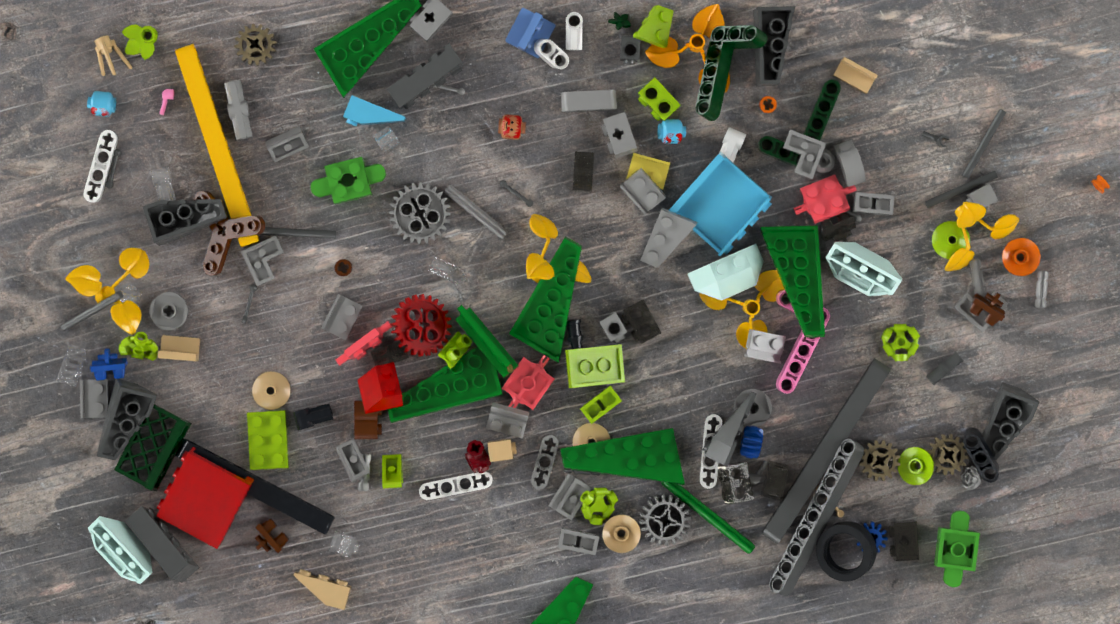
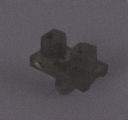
M847 212L837 215L839 223L834 225L830 218L821 221L824 241L833 238L834 242L840 240L847 242L846 238L852 235L851 230L856 228L854 217H850Z
M401 341L371 350L375 366L392 362L396 363L409 358L408 352H404L405 346L398 347Z

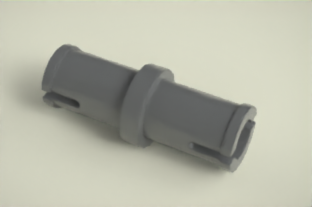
M955 351L943 363L940 362L939 366L926 377L935 385L945 375L949 376L951 374L950 371L963 362V359Z

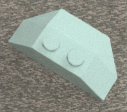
M834 242L826 255V260L834 277L867 296L893 295L902 281V277L887 259L856 242Z
M754 244L694 270L687 275L695 292L722 301L756 286L764 260L757 244Z
M99 516L88 527L95 549L121 577L141 584L152 574L150 552L124 522Z

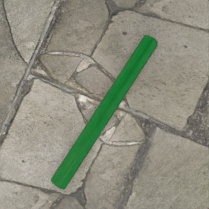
M661 482L665 488L747 554L754 550L755 545L684 487L677 483Z

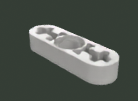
M546 435L542 439L531 477V483L536 489H543L548 484L559 446V441L554 435ZM550 438H553V442L556 443L550 449V452H554L553 456L548 453H541L542 449L546 451L547 444H545V440L549 441ZM541 457H549L551 463L548 467H542L539 464ZM537 468L543 471L548 470V474H543L545 483H541L540 486L534 481V478H538L540 472H536Z

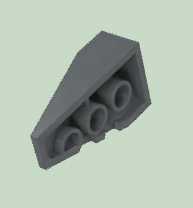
M221 199L160 200L143 206L153 241L158 246L178 240L227 218Z
M116 379L99 442L97 457L110 460L118 458L129 443V439L139 430L145 418H148L151 414L157 394L136 383Z
M1004 382L1001 383L982 435L996 460L1008 448L1012 440L1021 433L1020 431L1032 421L1039 405L1037 399L1021 388ZM984 453L977 454L979 458L986 457Z
M751 392L712 436L711 440L706 441L703 451H706L704 454L706 457L728 466L737 445V436L739 437L743 430L744 420L748 417L756 397L755 392Z

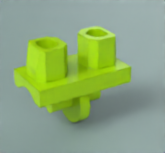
M458 331L443 347L438 356L444 359L451 369L471 346L472 340L466 334L462 335Z

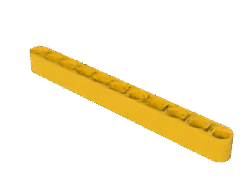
M194 44L175 49L230 218L236 219L252 216ZM258 235L237 238L241 247L260 241Z

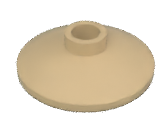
M265 372L257 377L252 387V394L256 403L268 410H275L284 406L291 393L288 380L278 372ZM269 387H272L274 389V393L272 395L268 394L267 389Z
M587 423L576 430L573 436V446L588 444L589 439H594L595 442L610 440V435L603 426L596 423Z
M616 515L605 523L602 537L605 545L610 550L617 553H626L638 545L641 531L638 523L632 517ZM619 530L625 531V535L623 537L618 536Z

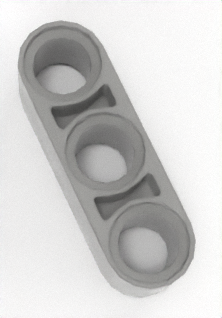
M616 90L562 92V112L617 110Z

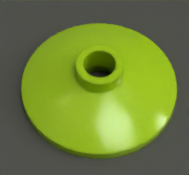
M955 221L944 222L934 230L932 246L935 252L945 259H950L957 250L966 248L962 229L957 226ZM966 229V233H967L968 240H969V243H970V235H969V232H968L967 229ZM950 236H953L955 238V242L953 244L949 242Z
M911 447L902 452L901 458L898 459L900 466H897L901 478L911 485L926 483L934 472V462L931 455L920 447ZM917 462L921 465L920 469L916 467Z

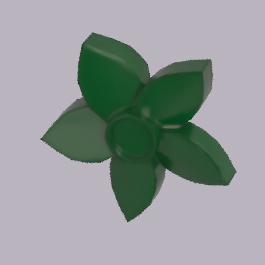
M614 12V19L608 20V23L616 24L617 30H620L622 27H631V23L628 21L629 14L620 16L617 12Z

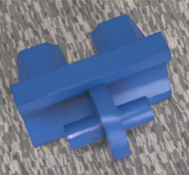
M106 348L104 354L98 355V360L92 361L90 370L94 372L97 381L107 379V371L113 370L115 379H121L125 376V369L128 364L127 358H118L117 353L111 354L110 349Z

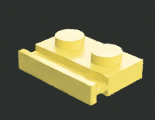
M633 153L627 179L642 168L655 184L663 190L670 162Z

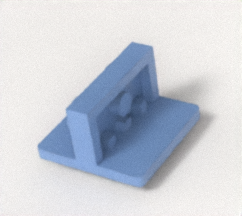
M521 8L505 41L539 58L540 56L534 51L535 42L538 39L549 40L556 25L544 19L543 15L537 12L533 13L525 8ZM546 42L541 46L542 52L547 44Z

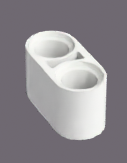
M538 39L535 42L534 51L550 67L565 69L568 66V55L553 41ZM546 42L548 50L543 53L541 46ZM560 55L562 61L559 65H556L555 58Z

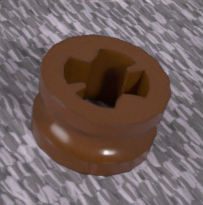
M341 259L336 262L334 268L339 276H347L352 272L350 261ZM342 262L344 265L348 264L349 269H346V273L338 270V266L340 267L341 265L339 264Z

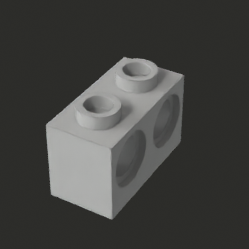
M855 192L852 213L892 216L895 196Z
M561 527L558 548L596 555L599 535Z

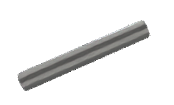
M452 185L445 189V194L499 238L503 239L507 235L508 231Z

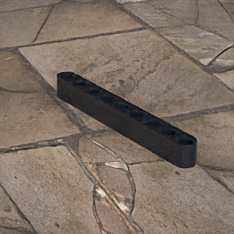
M183 439L175 455L179 459L182 458L185 451L189 452L192 447H195L194 453L244 480L247 476L254 479L247 493L248 495L325 535L328 533L335 519L333 515L188 439Z

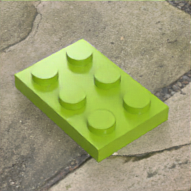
M622 344L565 350L569 388L625 382Z
M286 410L247 412L250 470L289 468Z

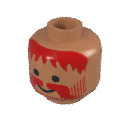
M505 114L503 118H499L498 134H501L503 139L519 140L521 134H525L526 122H522L520 115Z

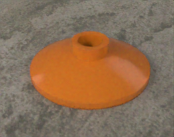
M1026 238L1011 240L1002 252L1004 267L1016 276H1027L1033 273L1038 268L1041 259L1037 245ZM1018 254L1023 255L1022 261L1017 259Z

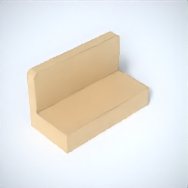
M844 57L833 76L867 94L878 75Z
M163 335L161 338V350H158V358L199 361L200 339Z

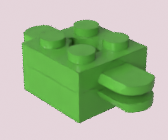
M358 157L324 166L327 177L315 179L310 187L311 192L316 197L332 195L333 202L336 205L373 195L370 184L383 181L386 177V170L380 164L365 166L363 157Z
M961 510L952 513L950 528L938 527L934 565L944 567L943 581L950 587L961 585L963 570L975 571L980 533L968 530L970 517Z

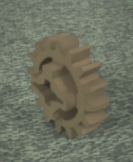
M252 24L251 29L244 26L245 32L239 31L241 37L235 38L239 44L234 45V47L240 49L236 54L238 56L243 55L241 59L243 62L248 59L249 65H252L253 61L257 66H259L260 61L266 64L267 57L273 58L270 53L276 52L272 46L276 45L277 42L271 40L275 37L274 34L268 35L270 29L266 28L263 30V25L261 24L258 28H256L255 24ZM254 32L260 33V34H258L257 36H250V35H249V34L254 33ZM266 38L268 40L267 49L264 48V41L266 40ZM244 40L247 42V48L245 51L243 49ZM249 40L258 42L259 47L262 50H260L259 48L257 49L256 47L253 48V45ZM257 53L262 54L260 57H251Z
M941 434L940 440L937 437L934 438L935 444L929 443L932 449L927 450V452L931 454L934 467H937L935 472L939 473L942 470L943 475H946L949 471L951 475H954L955 469L958 472L961 471L960 465L966 466L963 460L969 459V457L965 455L967 450L963 448V441L958 442L960 437L956 436L953 439V435L949 434L948 438H946L944 434ZM944 442H952L955 445L947 447ZM938 448V449H939V454H938V456L935 458V452H936V449ZM945 450L952 452L950 453L951 460L943 457L945 456ZM960 451V458L957 461L956 456L957 453ZM948 462L952 467H943L940 464Z
M874 440V445L867 443L868 449H864V455L861 458L863 462L859 463L860 466H864L862 473L868 472L867 478H871L873 475L874 481H877L879 477H881L882 481H885V476L892 478L891 472L897 473L898 471L895 469V466H900L896 459L901 457L900 455H895L898 449H891L892 443H888L886 446L885 440H882L880 444L877 440ZM876 448H885L887 451L880 453ZM870 453V454H871V460H870V462L867 464V457H868V454ZM877 456L884 457L882 465L875 464ZM892 458V464L889 468L888 461ZM879 468L883 473H875L871 470Z

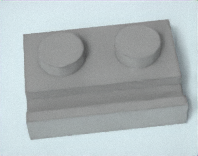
M642 168L637 170L624 183L620 184V188L644 215L666 198L663 191Z
M338 294L321 328L347 340L363 306Z
M749 329L746 343L747 350L744 356L781 364L780 357L783 354L786 336Z
M96 379L80 380L81 418H106L109 406V379L98 381Z
M493 402L486 429L523 439L530 412Z
M568 473L548 506L572 520L582 505L580 501L581 495L585 491H590L592 487Z

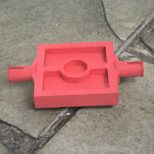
M834 174L800 188L804 204L793 208L794 212L798 215L807 211L811 215L814 224L849 211L850 206L846 195L857 191L855 185L843 188Z
M389 321L377 327V329L374 328L344 350V354L335 359L339 366L348 359L355 360L357 358V360H360L367 354L366 351L368 349L378 347L384 338L383 333L392 328Z
M543 354L538 363L530 362L525 357L522 358L518 364L519 367L512 372L502 387L513 398L508 405L509 407L514 404L512 408H516L520 403L534 410L555 379L544 369L550 358H546Z

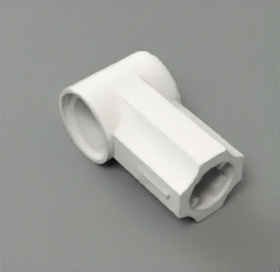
M571 12L566 17V50H582L583 18L579 13ZM577 16L580 19L579 25L571 26L569 24L570 17Z
M729 127L722 141L723 145L720 152L734 162L746 134Z

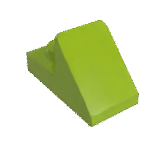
M401 454L382 455L383 489L402 487Z

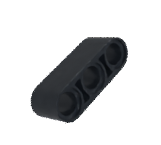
M976 428L967 429L964 433V447L982 479L987 483L995 482L999 477V465L981 432ZM973 436L976 437L977 440L971 442L967 438ZM984 453L986 457L979 458L977 454ZM993 469L995 473L988 474L986 470Z

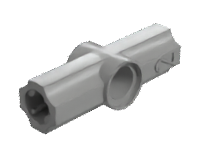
M241 80L224 83L228 99V113L230 120L233 122L236 140L253 137L249 121V107L244 97Z

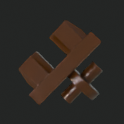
M997 292L992 296L987 293L984 298L976 293L973 297L970 312L979 316L984 309L989 313L985 318V322L994 326L999 320L1002 321L1005 318V311L1001 309L1004 303L998 300L1001 294Z
M272 518L264 523H259L255 527L265 538L263 540L260 535L256 536L255 539L259 545L255 548L259 550L263 547L268 552L271 550L267 544L268 542L279 553L284 549L283 546L288 542L289 538L283 532L276 538L270 533L277 527Z

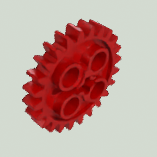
M424 294L419 295V297L413 295L412 300L410 297L405 298V302L399 303L401 308L394 309L397 315L391 316L396 320L390 324L395 327V330L391 331V333H397L394 341L400 340L401 342L398 347L405 346L404 352L411 350L412 356L417 353L418 357H422L424 353L426 356H430L431 352L433 354L437 353V348L443 349L442 343L448 342L445 336L451 335L447 331L448 328L452 327V325L447 324V321L451 320V318L445 316L449 311L442 310L444 304L437 305L438 299L431 301V295L426 298ZM410 311H413L415 314L414 320L410 318ZM428 312L433 314L432 321L428 319ZM410 330L415 333L414 339H411L409 336ZM428 331H431L433 334L432 340L427 336Z

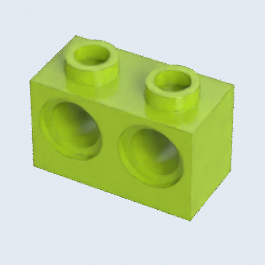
M655 77L637 94L639 96L638 101L644 107L649 106L652 110L651 115L657 121L660 119L665 121L681 106ZM647 90H655L657 96L654 99L647 98ZM662 103L668 104L669 112H660L659 105Z
M610 385L583 405L580 410L592 424L622 402V400Z

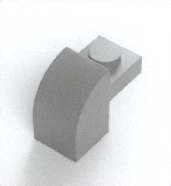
M849 140L834 145V151L840 162L842 175L847 186L850 187L866 182L862 160L853 141Z

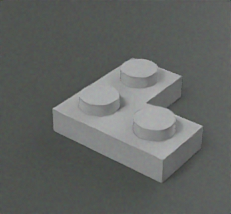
M789 130L783 148L800 154L794 173L812 180L826 143Z
M276 235L241 251L257 286L275 279L267 261L284 253Z
M965 293L955 304L954 308L983 333L989 326L985 322V318L989 313L984 309L979 316L971 313L970 308L973 298L968 293ZM999 297L998 300L1004 303L1001 307V309L1003 310L1008 305V303L1004 299Z

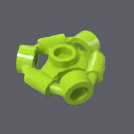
M894 324L893 327H886L881 336L883 341L882 347L888 357L891 356L895 361H908L912 355H915L919 347L918 340L920 335L914 326ZM894 331L896 337L892 343H889L888 340ZM906 331H908L910 337L913 339V342H909L906 339ZM902 348L906 349L907 354H895V351Z
M137 332L135 336H128L121 341L119 352L121 356L130 355L131 358L142 360L147 358L154 361L158 356V346L152 339H148L145 332Z
M594 488L592 491L583 492L580 501L582 502L581 510L584 518L588 519L590 524L602 525L606 518L609 519L615 510V503L618 502L614 491H609L607 488ZM604 496H606L610 505L605 504ZM594 512H602V516H601V515H597V514H593V513H594Z

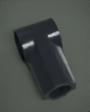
M330 404L293 412L297 430L313 427L314 424L334 419Z

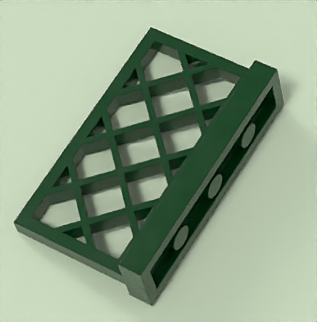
M154 404L153 408L158 411L159 419L150 421L149 417L145 418L139 430L130 438L114 469L150 491L158 490L192 424ZM172 418L176 420V423L172 429L167 430L164 420ZM161 421L163 432L154 434L151 424ZM148 425L151 436L142 438L140 430ZM164 434L166 443L158 447L155 437ZM152 438L154 449L145 451L143 441ZM140 443L142 453L133 455L131 450L133 444ZM156 451V462L149 464L146 454ZM143 455L146 466L137 468L134 458ZM131 460L133 470L126 472L121 469L124 461ZM147 468L149 476L146 481H143L139 478L138 471Z

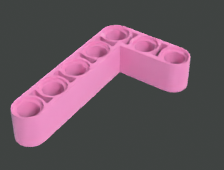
M781 290L776 295L777 304L794 313L790 301L787 304L782 302V295L786 291ZM823 307L824 325L826 327L830 313ZM801 330L776 380V388L780 392L788 394L794 391L820 337L805 338ZM801 345L807 347L805 355H800L798 352ZM796 362L799 368L796 372L792 373L790 365ZM788 379L790 387L784 390L781 387V383L783 380Z

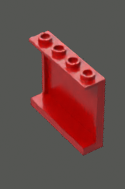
M192 447L189 452H184L180 460L183 464L181 468H176L172 476L175 480L173 484H168L164 492L167 496L165 499L160 500L156 508L159 510L156 517L218 549L254 479L247 476L244 480L194 453L196 448Z

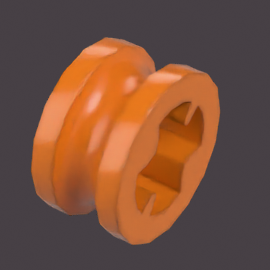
M766 96L760 100L759 107L764 113H772L777 107V102L773 97ZM767 99L771 100L772 109L765 110L764 100L766 102Z
M1097 175V179H1093L1091 183L1103 194L1106 188L1109 189L1110 186L1102 176Z

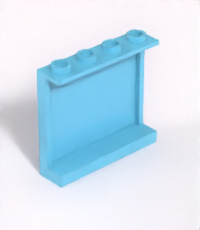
M720 152L669 211L698 222L692 230L721 256L723 253L727 255L734 247L732 243L735 239L739 241L746 234L744 229L748 225L752 227L759 219L757 217L761 210L765 212L772 205L769 202L772 197Z

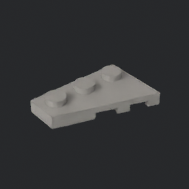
M662 208L640 261L658 268L698 222Z

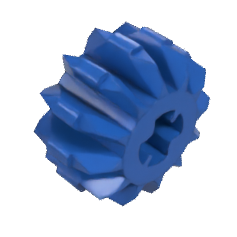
M746 426L744 428L740 447V454L751 459L759 457L764 433L761 428L756 426Z
M873 521L870 522V527H868L867 523H863V527L871 534L876 535L874 541L877 553H879V545L883 548L886 547L882 540L887 541L888 537L882 535L887 531L885 529L879 531L882 525L877 524L875 527ZM858 541L856 545L861 546L860 542Z

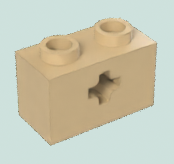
M511 438L488 442L490 462L513 459L514 454H517L516 443L512 442Z

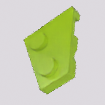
M660 5L654 6L649 12V16L641 23L640 29L633 34V38L661 48L667 47L674 11Z

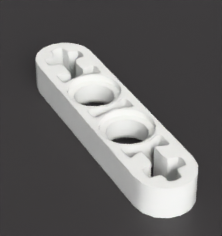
M105 130L100 134L85 185L84 198L91 203H96L102 198L117 146V134L111 130ZM109 134L114 138L113 142L110 141L108 143L111 151L101 148V145L106 146L107 141L104 140V137ZM106 152L109 156L108 161L101 163L98 159L99 154ZM97 170L103 172V178L100 181H95L93 178V174ZM91 182L101 184L100 188L96 187L95 192L98 193V196L93 197V199H90L91 196L88 195V192L93 191L94 188L93 185H90Z
M716 414L707 416L704 425L699 481L707 489L713 488L716 485L719 463L715 461L713 466H707L704 462L706 451H703L707 438L714 435V433L707 434V430L711 431L712 428L708 421L712 420L713 417H716V421H719V425H715V431H718L723 424L721 417ZM703 468L715 469V473L710 472V478L713 479V482H710L709 485H706V482L703 481V478L707 477V471L703 472Z
M486 471L484 473L477 472L475 474L471 473L424 483L420 487L419 494L422 499L432 500L486 489L492 484L493 477ZM482 474H485V477H489L490 480L487 481V485L479 482L476 483L478 487L474 488V481L471 476H476L475 480L481 479ZM461 479H469L471 486L468 489L461 488ZM444 482H449L452 485V490L449 493L441 490V485ZM438 483L440 495H436V491L431 492L429 497L422 493L425 490V486L433 489L436 488L434 484Z

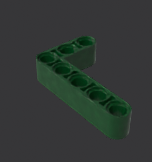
M754 25L718 26L713 29L695 107L697 114L708 121H715L719 117L734 49L763 47L767 42V35Z
M831 79L822 86L803 135L820 141L841 90L838 81ZM828 84H833L836 87L834 94L827 92L826 87ZM820 102H826L829 105L828 111L820 110ZM814 119H818L821 122L822 126L820 129L813 128L812 121ZM764 136L758 142V150L762 154L794 167L797 166V158L800 155L789 151L788 157H782L779 151L783 148L785 142L771 136ZM764 140L771 142L772 148L770 150L762 148Z

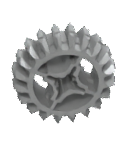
M662 494V500L660 501L657 496H654L655 503L648 500L647 502L650 507H642L647 512L646 514L640 513V516L645 517V520H639V524L646 525L641 528V531L648 530L644 535L646 538L650 535L653 536L650 540L651 543L658 539L657 545L660 546L662 540H665V546H669L668 540H671L673 545H675L676 541L674 538L678 537L680 541L683 540L679 535L681 532L687 535L688 532L683 530V528H690V524L685 523V521L691 520V517H685L684 514L689 513V509L682 510L685 503L683 502L678 505L680 500L678 497L672 502V495H669L668 500H665V495ZM666 504L662 514H651L657 506ZM671 506L679 511L681 521L670 516ZM667 512V518L672 522H669V524L664 525L663 528L662 521L656 518L663 517V515H666ZM649 519L659 523V534H656L650 528ZM669 526L679 527L673 534L664 536Z

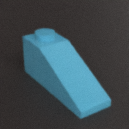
M351 95L343 115L347 119L346 123L356 127L357 124H384L405 122L406 120L405 116Z

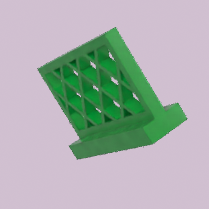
M462 305L457 308L460 316L455 321L503 378H506L519 367L470 307L467 310Z

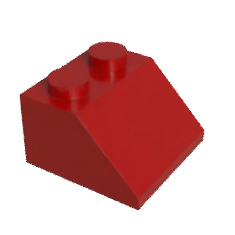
M394 362L374 366L358 379L365 414L403 406L402 392Z

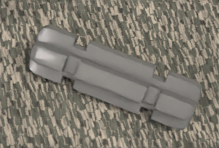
M980 259L971 260L969 265L972 268V284L975 286V289H973L974 296L976 293L985 296V288L982 286L984 285L983 273L980 270L981 261Z
M1040 270L1037 273V279H1039L1036 285L1037 299H1035V307L1037 308L1046 307L1045 297H1047L1048 282L1046 280L1049 276L1048 271Z
M362 453V456L370 470L371 465H369V462H371V454ZM370 473L359 479L360 483L358 482L357 487L359 491L369 490L368 480H370Z

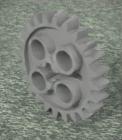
M422 182L419 183V187L412 183V189L404 186L406 192L403 193L399 190L400 197H393L397 201L396 204H390L394 208L393 211H389V214L394 215L390 222H396L392 228L400 229L397 235L404 233L403 240L411 237L410 243L417 239L420 245L422 239H424L426 244H428L430 237L436 241L435 235L442 236L440 230H447L444 223H450L446 216H450L451 213L446 212V209H449L451 206L444 204L448 199H441L443 192L441 191L437 194V187L435 186L431 190L429 183L425 188ZM422 195L429 197V203L425 206L419 204V198ZM412 198L415 199L420 210H425L423 216L429 225L428 229L425 227L422 219L419 216H415L417 210L411 201ZM406 204L412 206V212L409 215L402 213V207ZM431 212H436L439 216L438 220L434 223L428 220V215ZM414 221H419L422 225L421 230L414 232L411 229V224Z

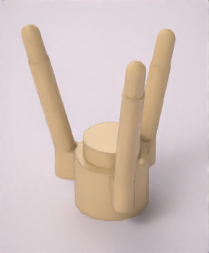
M108 35L95 40L97 46L95 50L102 76H105L102 55H105L112 75H116L109 53L113 51L112 48H114L127 67L132 69L129 61L117 47L115 40H110Z

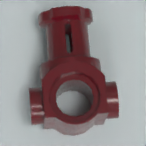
M477 440L469 442L467 453L464 455L474 474L486 472L491 462L483 443Z

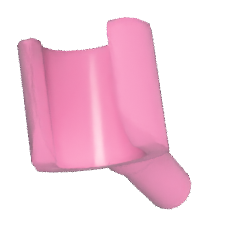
M174 89L163 91V101L159 114L164 115L168 99L174 100Z

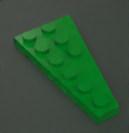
M393 0L314 48L343 98L346 97L408 24L410 19L422 7L419 0Z
M818 226L760 227L804 337H824L825 325Z
M566 236L550 262L554 269L553 278L550 280L540 279L509 333L559 363L582 250L580 244Z
M476 347L463 355L453 368L450 369L446 365L426 380L421 381L415 387L402 393L403 406L387 410L390 422L394 423L501 396L503 393L496 368L481 350Z
M673 428L560 449L564 469L677 483L679 485L685 484Z
M575 576L531 624H575L593 584Z

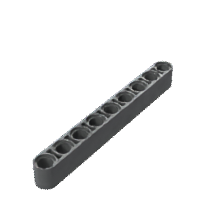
M845 439L840 444L769 582V588L772 592L788 596L793 591L817 545L818 539L827 526L864 454V448L860 443L851 439Z

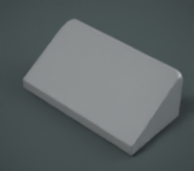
M300 126L265 141L274 163L309 147Z
M354 439L336 446V451L352 483L370 473Z

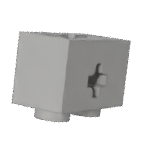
M427 0L423 5L424 10L420 14L416 13L410 19V27L427 43L453 15L439 0ZM434 15V22L429 21L428 23H426V16Z
M625 112L603 119L604 125H601L604 137L608 136L610 143H607L610 154L614 153L615 159L637 152V146ZM619 132V134L621 135V139L619 140L617 137H615V133Z

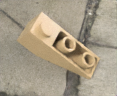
M303 569L294 573V576L325 605L345 610L351 586L348 585L347 581L337 579L336 582L331 581L329 576L318 574V577L312 576L310 571Z

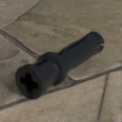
M581 319L567 321V341L570 342L571 349L583 348L582 340L584 335L581 333Z

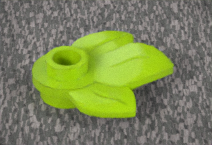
M134 24L123 29L122 34L129 39L125 48L126 54L137 55L140 53L144 60L153 55L155 51L154 43L158 38L155 28L152 26H144L142 28ZM148 32L152 34V37L150 39L145 38V35Z

